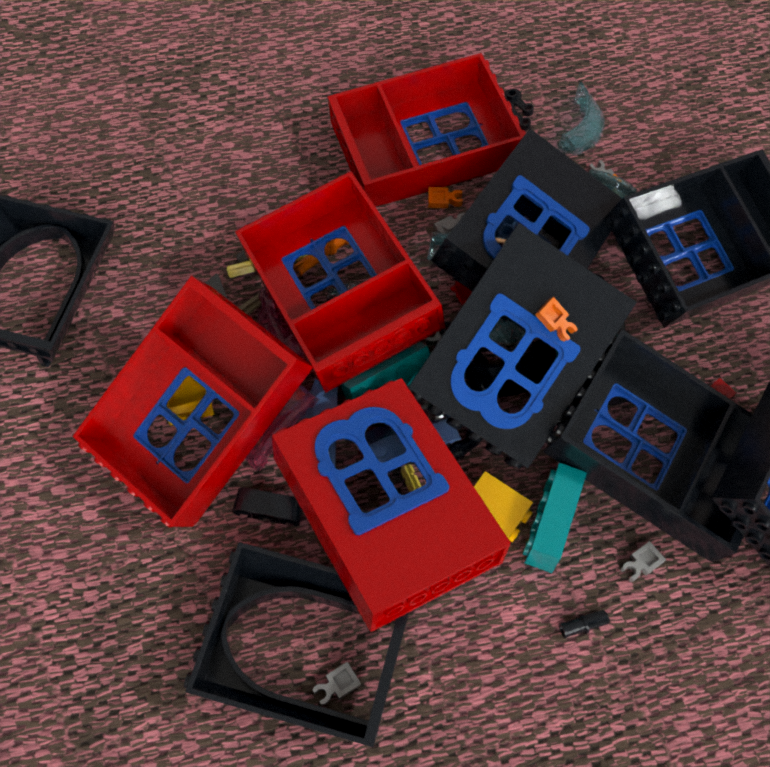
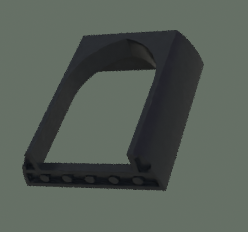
M0 195V271L19 251L48 239L61 238L72 246L77 255V269L74 280L45 339L0 329V347L34 355L42 366L49 367L113 238L115 231L114 221L106 218L92 217L88 214L71 212L68 209L54 208L47 204L41 205L29 200H20L8 195Z
M239 542L237 548L231 551L228 573L224 572L222 576L220 596H216L213 601L211 611L214 613L211 621L205 623L202 636L205 638L202 646H198L193 657V662H196L193 671L188 672L185 678V692L374 747L409 613L390 622L395 625L369 720L268 691L248 678L238 667L232 656L228 629L243 613L265 601L291 597L307 599L354 613H360L335 568Z

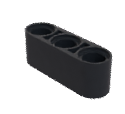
M242 487L238 488L232 512L237 516L244 514L248 515L247 518L263 520V518L270 519V522L283 525L290 523L294 524V527H298L303 510L295 497Z

